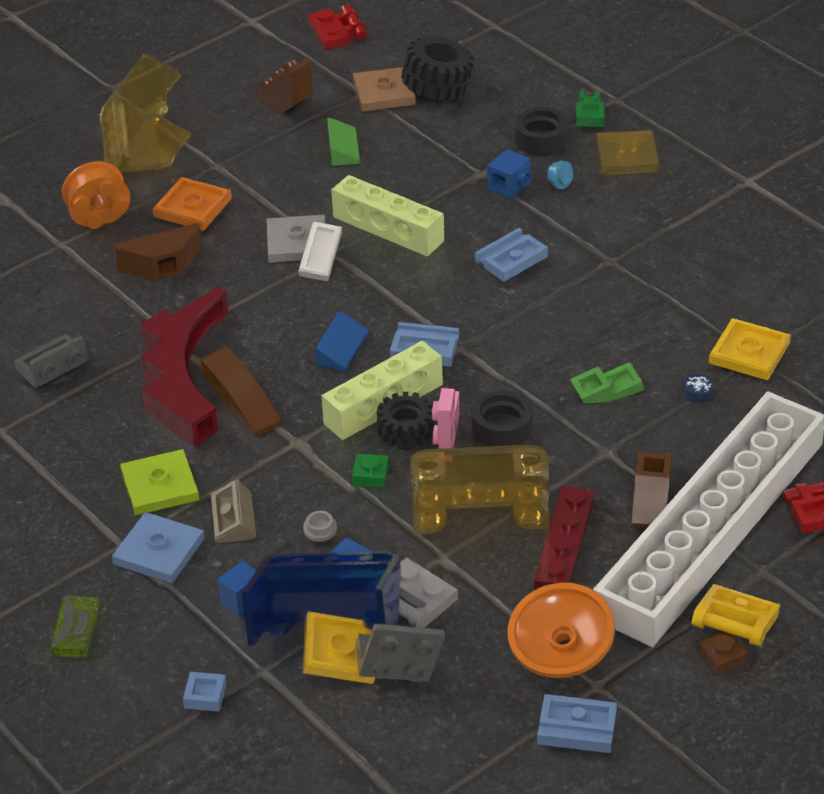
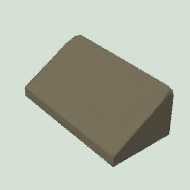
M236 479L211 493L215 541L217 543H226L256 538L253 501L250 490Z

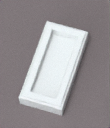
M313 222L300 264L299 276L323 281L329 280L342 235V227Z

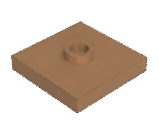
M403 67L353 73V83L362 112L416 105L414 92L410 91L407 88L408 86L402 82L401 74Z

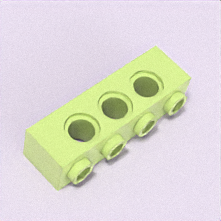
M350 175L331 189L333 217L427 257L444 242V214Z
M420 341L321 395L324 425L344 440L377 422L378 405L383 403L385 397L392 399V394L398 393V396H403V392L408 391V396H412L416 392L419 393L420 398L443 385L442 356L425 342Z

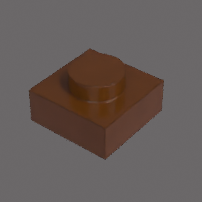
M721 632L698 642L697 652L716 675L747 663L748 652L732 634Z

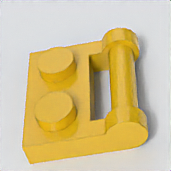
M713 584L697 605L692 617V625L702 629L704 626H708L748 639L749 644L761 647L765 635L778 617L780 604Z

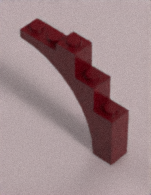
M218 286L173 315L163 310L140 324L143 346L148 350V352L141 355L144 380L149 382L141 388L144 411L194 447L219 431L216 407L199 393L188 374L191 356L200 340L213 326L228 316L226 291Z

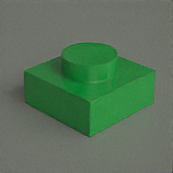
M356 454L352 473V485L385 488L389 470V456Z

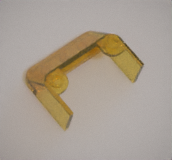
M143 53L104 104L100 113L104 162L116 166L121 174L161 170L166 166L169 167L174 161L176 153L191 136L190 131L163 118L168 110L166 94L180 78V71Z

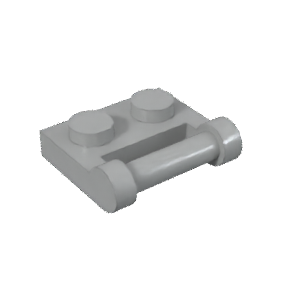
M406 557L381 579L372 580L366 587L365 596L374 602L380 601L409 620L410 626L425 628L458 600V589ZM390 591L395 592L396 594H398L399 596H401L402 598H404L405 600H407L408 602L412 603L413 605H415V606L418 607V608H414L413 606H411V605L408 604L407 602L403 601L402 599H400L399 597H397L396 595H394V594L391 593Z

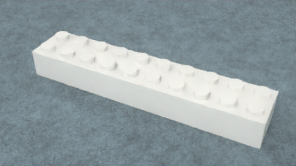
M769 391L765 393L593 589L608 603L613 614L615 630L650 647L655 646L781 495L782 491L786 489L821 447L824 435V414Z

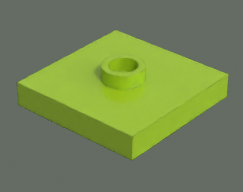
M183 449L120 464L122 477L135 515L199 500V492Z

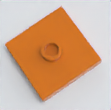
M181 177L153 208V216L184 226L199 223L200 230L204 231L232 199L231 190Z

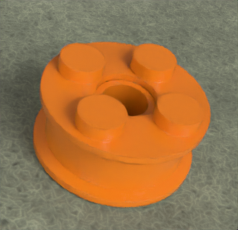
M96 161L77 167L67 176L62 186V198L68 206L71 218L77 224L89 227L90 229H98L104 224L115 222L129 208L131 195L127 185L124 183L123 176L116 166L107 162Z

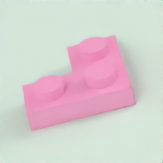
M441 388L439 401L433 402L432 420L438 422V425H434L433 444L439 445V458L452 459L460 417L459 392L455 391V389Z

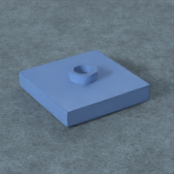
M145 512L112 555L113 565L173 584L205 539L204 530Z

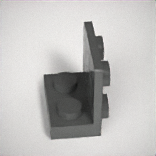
M375 624L371 635L359 634L356 642L359 676L429 682L445 639L444 630Z

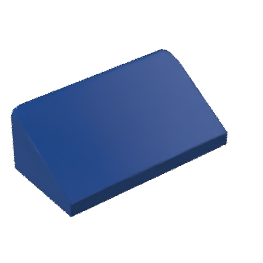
M338 311L316 347L317 365L346 372L369 334L368 329L345 313Z

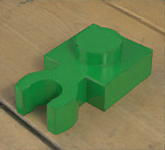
M584 90L579 92V102H576V127H604V101H600V92L598 90H595V95L592 97L585 96Z

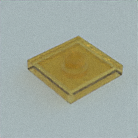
M652 130L596 134L602 174L659 171V161Z

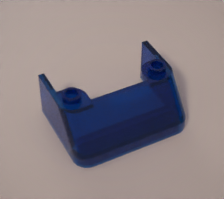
M390 551L278 554L264 559L242 591L248 646H255L263 632H268L274 636L288 633L289 629L295 626L297 621H305L308 611L363 620V626L371 629V632L375 624L397 625L399 621L401 581L400 555Z

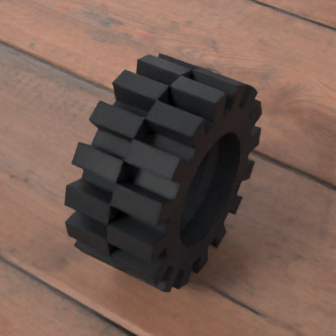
M407 391L403 392V396H398V393L392 394V399L385 397L383 403H379L377 410V430L381 440L384 443L388 441V446L390 447L398 444V449L403 450L404 445H409V449H415L416 443L420 447L425 445V440L429 442L432 439L435 421L432 420L433 403L431 401L428 402L426 396H422L419 399V393L416 392L412 396H408ZM412 419L413 421L401 422L399 420Z

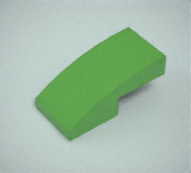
M630 362L604 374L598 366L570 379L571 384L583 403L613 401L644 390L642 380Z

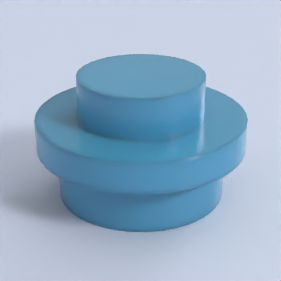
M554 162L549 167L547 179L554 188L562 190L571 183L573 169L569 162Z

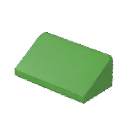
M327 118L332 166L360 164L356 128L333 118Z

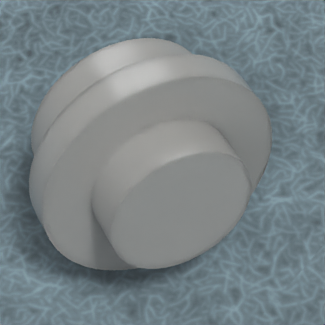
M315 511L307 516L303 524V531L305 536L312 541H327L336 534L337 523L330 513Z

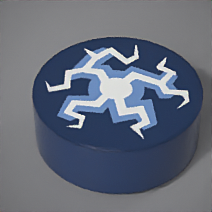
M691 374L683 381V396L692 402H707L714 395L715 383L707 375Z

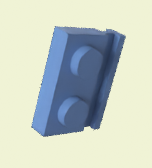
M520 228L475 252V262L477 264H484V269L503 282L548 257V247L529 234H522V229Z
M398 322V329L395 332L390 348V358L423 341L442 356V366L451 367L457 348V341H459V328Z
M544 694L539 730L537 732V744L611 753L617 703Z

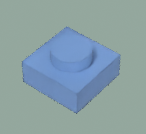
M190 672L183 696L184 709L220 712L227 685L226 675Z

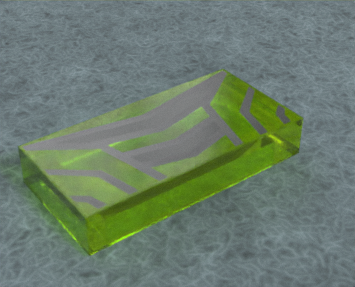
M64 596L50 647L52 656L87 657L100 606L98 597Z

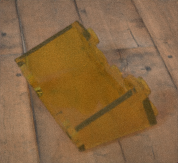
M536 445L425 449L416 452L411 457L414 534H431L442 530L447 522L446 509L513 506L514 520L520 527L526 529H545L549 527V465L547 453L543 448Z

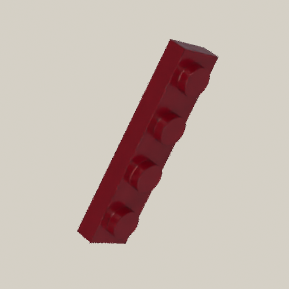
M562 486L534 578V590L554 583L572 582L595 501V491Z

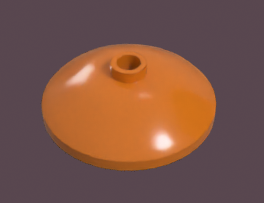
M554 583L534 590L518 603L509 619L507 634L511 651L523 667L540 676L566 678L588 671L605 657L614 640L615 623L608 603L594 590L575 583ZM562 641H569L567 644H559Z

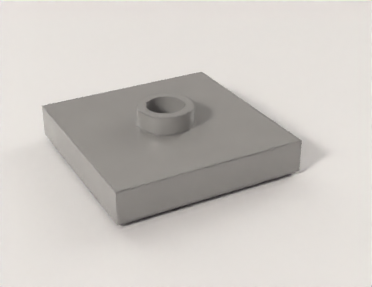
M325 215L267 218L269 263L302 261L313 222L325 224Z

